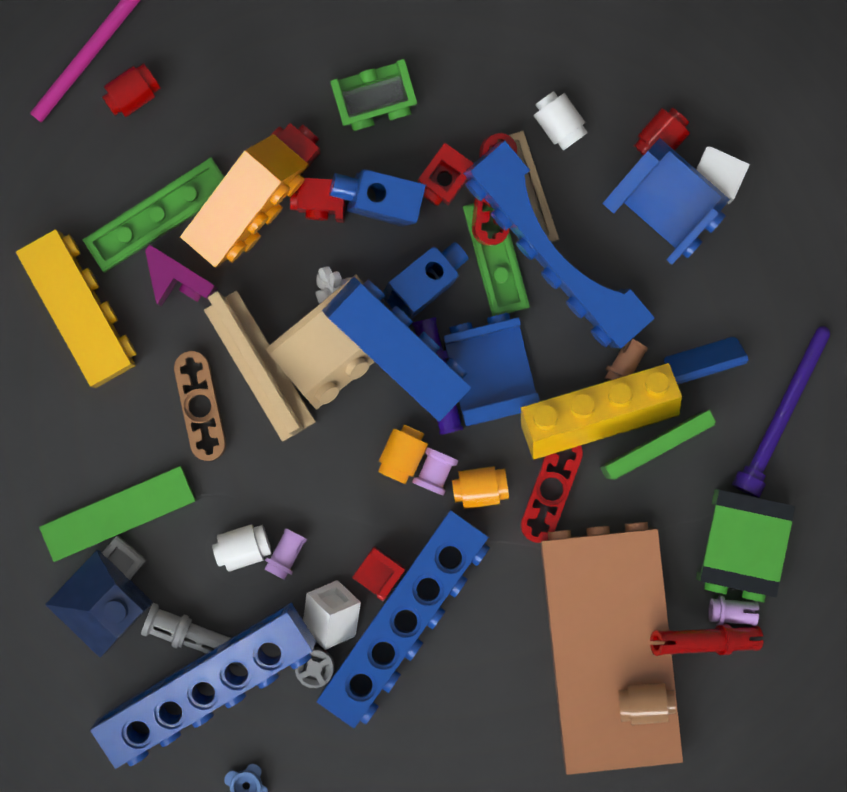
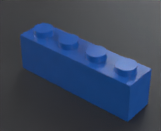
M353 277L324 307L322 312L440 422L471 389L463 380L468 373L451 357L445 363L436 354L441 347L424 331L419 337L408 328L413 321L397 306L390 311L381 302L385 294L369 279L362 284Z

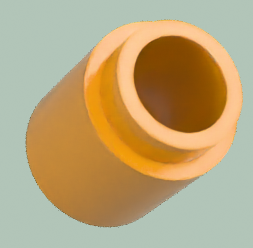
M404 424L401 431L393 428L378 462H381L378 472L406 484L409 476L414 477L428 446L427 443L422 441L424 433Z
M495 466L458 471L459 479L452 480L455 503L463 502L464 509L500 504V500L509 499L505 468L495 470Z

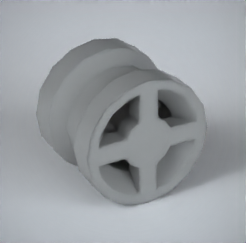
M314 647L313 652L310 653L312 658L295 669L297 679L309 688H319L328 683L335 668L331 654L327 650Z

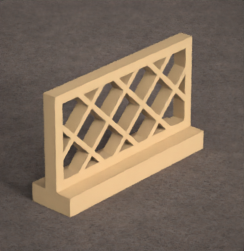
M236 290L224 297L217 291L209 296L208 299L212 305L204 309L282 442L316 423L292 381L265 350L270 344L239 292Z

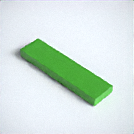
M210 157L82 240L101 270L105 273L196 215L224 179V176L212 157Z
M179 466L44 524L39 529L53 562H57L194 503L197 500L183 467Z

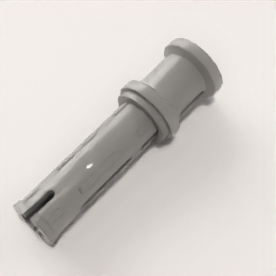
M154 602L141 631V635L145 637L151 634L171 642V647L182 648V645L205 654L231 639L223 634L191 623L192 619L188 615L184 614L180 617L159 609V604ZM238 662L232 663V664H235V665H237V666H239V667H242V668L247 669V668H246L243 664H241V663H238Z

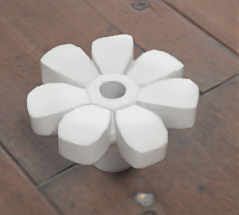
M329 266L320 268L316 276V285L321 290L315 292L319 304L350 280L351 277L342 279L338 271L332 272Z

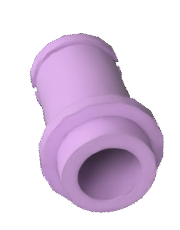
M285 528L284 534L271 558L265 559L268 562L265 570L283 580L286 579L288 574L292 575L293 571L290 569L307 539Z
M719 595L717 599L710 600L708 610L709 621L716 622V625L736 623L756 626L759 614L753 613H755V610H759L758 601L725 600L724 596Z

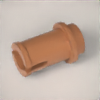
M631 339L621 348L612 366L606 367L608 373L605 378L610 381L634 374L648 348L640 342Z

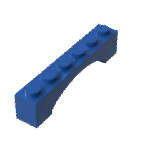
M506 141L496 143L463 173L469 180L465 183L467 188L479 201L485 198L494 209L491 212V216L502 229L506 231L510 228L519 238L516 245L520 251L530 260L534 257L544 268L541 271L543 278L554 289L560 287L569 297L566 300V304L571 311L580 319L585 316L593 325L590 332L594 338L605 348L610 345L611 348L621 349L655 317L631 289H620L617 292L594 282L578 271L558 252L541 228L531 206L525 182V175L530 169Z

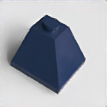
M98 549L45 605L101 658L153 602Z

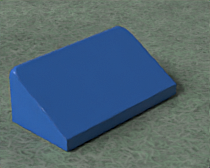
M730 337L667 356L663 362L664 364H670L677 384H681L746 364L749 359L738 339Z

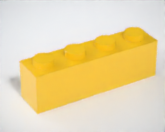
M55 229L16 251L18 258L90 387L97 388L136 366L132 357L137 355L127 335L125 334L120 337L113 323L118 321L117 316L107 301L101 304L94 291L99 288V284L89 268L84 270L81 268L76 259V256L80 255L81 252L70 234L64 237L60 231Z
M667 363L521 407V428L534 460L679 416L682 395L670 364Z

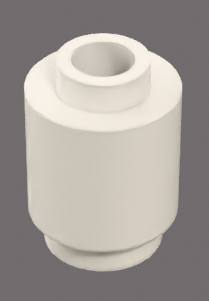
M553 91L535 104L539 111L533 116L553 144L558 143L562 150H565L588 133L583 126L586 122L565 93L558 97Z
M253 524L219 534L217 535L218 543L212 545L218 566L225 565L228 572L264 561V556L272 554L268 536L263 525L254 527Z

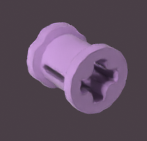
M427 447L425 463L419 477H414L412 483L444 496L446 490L443 486L452 466H457L459 460Z

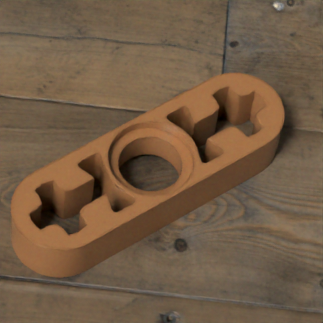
M187 351L176 359L174 373L189 443L193 454L197 458L204 461H213L220 458L225 452L226 437L211 367L204 355L195 351ZM193 358L195 363H202L203 370L197 372L198 384L207 381L208 389H194L186 394L185 386H193L191 376L183 374L182 368L188 366L187 359ZM197 395H205L211 402V410L204 417L194 416L189 408L190 401ZM215 419L216 427L208 426L211 438H218L219 445L214 446L213 454L208 455L206 449H199L198 442L204 440L203 430L199 428L194 431L193 423L203 424Z

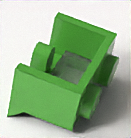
M405 59L378 69L373 68L362 71L360 74L344 79L330 81L343 127L351 125L353 132L374 126L373 118L388 114L391 121L411 115L410 107L417 105Z

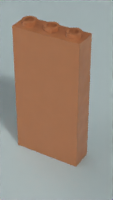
M648 522L625 524V531L610 533L609 526L586 528L587 535L571 537V530L548 532V540H542L540 545L564 770L566 774L683 763L672 654L656 656L650 648V645L665 644V641H650L653 631H669L658 529H648ZM665 683L666 690H674L676 714H668L669 722L631 725V721L621 722L618 690H628V685Z

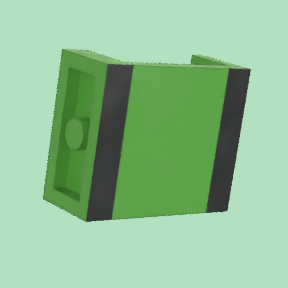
M715 489L712 499V505H715L702 570L701 573L697 572L696 580L705 582L704 590L727 594L728 587L743 590L742 598L765 603L766 595L777 597L796 506Z

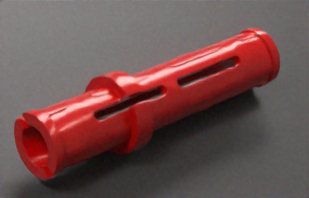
M725 624L717 625L715 629L655 630L651 634L650 641H665V644L650 645V648L656 656L700 652H717L719 655H730L733 651H759L763 647L764 640H749L750 637L763 636L762 629L759 626L732 628L730 625Z

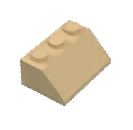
M354 275V276H353V277H355L357 280H359L362 284H364V283L362 282V280H361L357 275ZM350 280L265 349L316 410L323 404L334 400L342 388L352 380L363 376L369 366L374 363L360 347L322 312L324 307Z

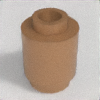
M665 683L628 685V690H618L621 722L631 721V725L669 722L668 714H676L674 690H666Z

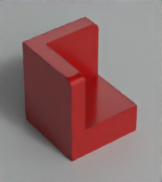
M374 546L352 578L376 594L378 599L384 601L406 567Z

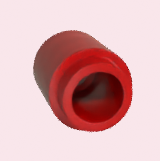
M143 63L137 68L131 66L103 87L107 94L102 96V99L115 116L122 112L126 118L154 99V93L160 90L161 87Z
M661 108L637 135L639 140L633 146L644 156L656 141L661 138L675 151L690 134L685 128L689 121L674 108H671L669 112Z

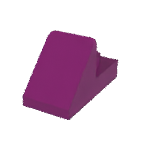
M150 244L145 250L155 300L159 306L164 304L178 281L182 283L178 290L196 302L201 297L209 300L208 297L218 290L215 285Z

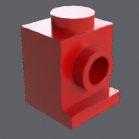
M444 143L418 179V183L426 185L423 197L436 206H439L442 201L449 206L468 180L463 173L474 163L447 143ZM441 173H448L452 177V182L447 186H442L438 183L437 177Z
M304 178L305 180L302 185L290 196V210H298L300 213H305V219L326 221L328 220V214L335 215L337 223H344L346 200L329 196L332 179Z

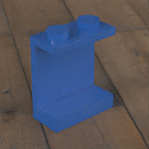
M659 138L602 204L612 213H615L625 203L676 248L666 259L670 264H673L681 254L688 259L703 241L698 236L704 229L712 233L722 222L726 215L721 210L730 199Z
M509 313L488 317V325L473 328L472 322L449 327L451 334L443 337L449 359L451 357L468 373L463 380L471 389L459 401L465 427L520 414L521 407L540 402L539 395L535 390L520 330L521 323L519 317L510 319Z

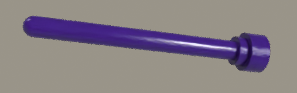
M821 326L816 329L749 467L745 466L742 472H737L731 484L736 489L750 496L760 498L766 486L763 482L766 475L763 472L830 338V330L827 327Z

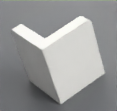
M709 146L705 149L696 170L730 199L728 201V204H730L735 199L750 164Z
M336 580L306 594L303 621L316 642L327 650L355 637L361 602Z

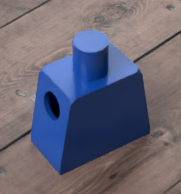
M369 170L357 172L354 178L335 173L331 182L329 196L348 200L347 211L404 227L417 223L426 185ZM368 188L374 191L375 201H371L368 198Z
M453 242L442 252L433 246L388 282L383 291L385 294L383 297L384 301L391 309L397 306L412 320L454 284L459 277L456 270L469 260L466 252L456 242ZM426 272L432 273L436 280L429 278Z

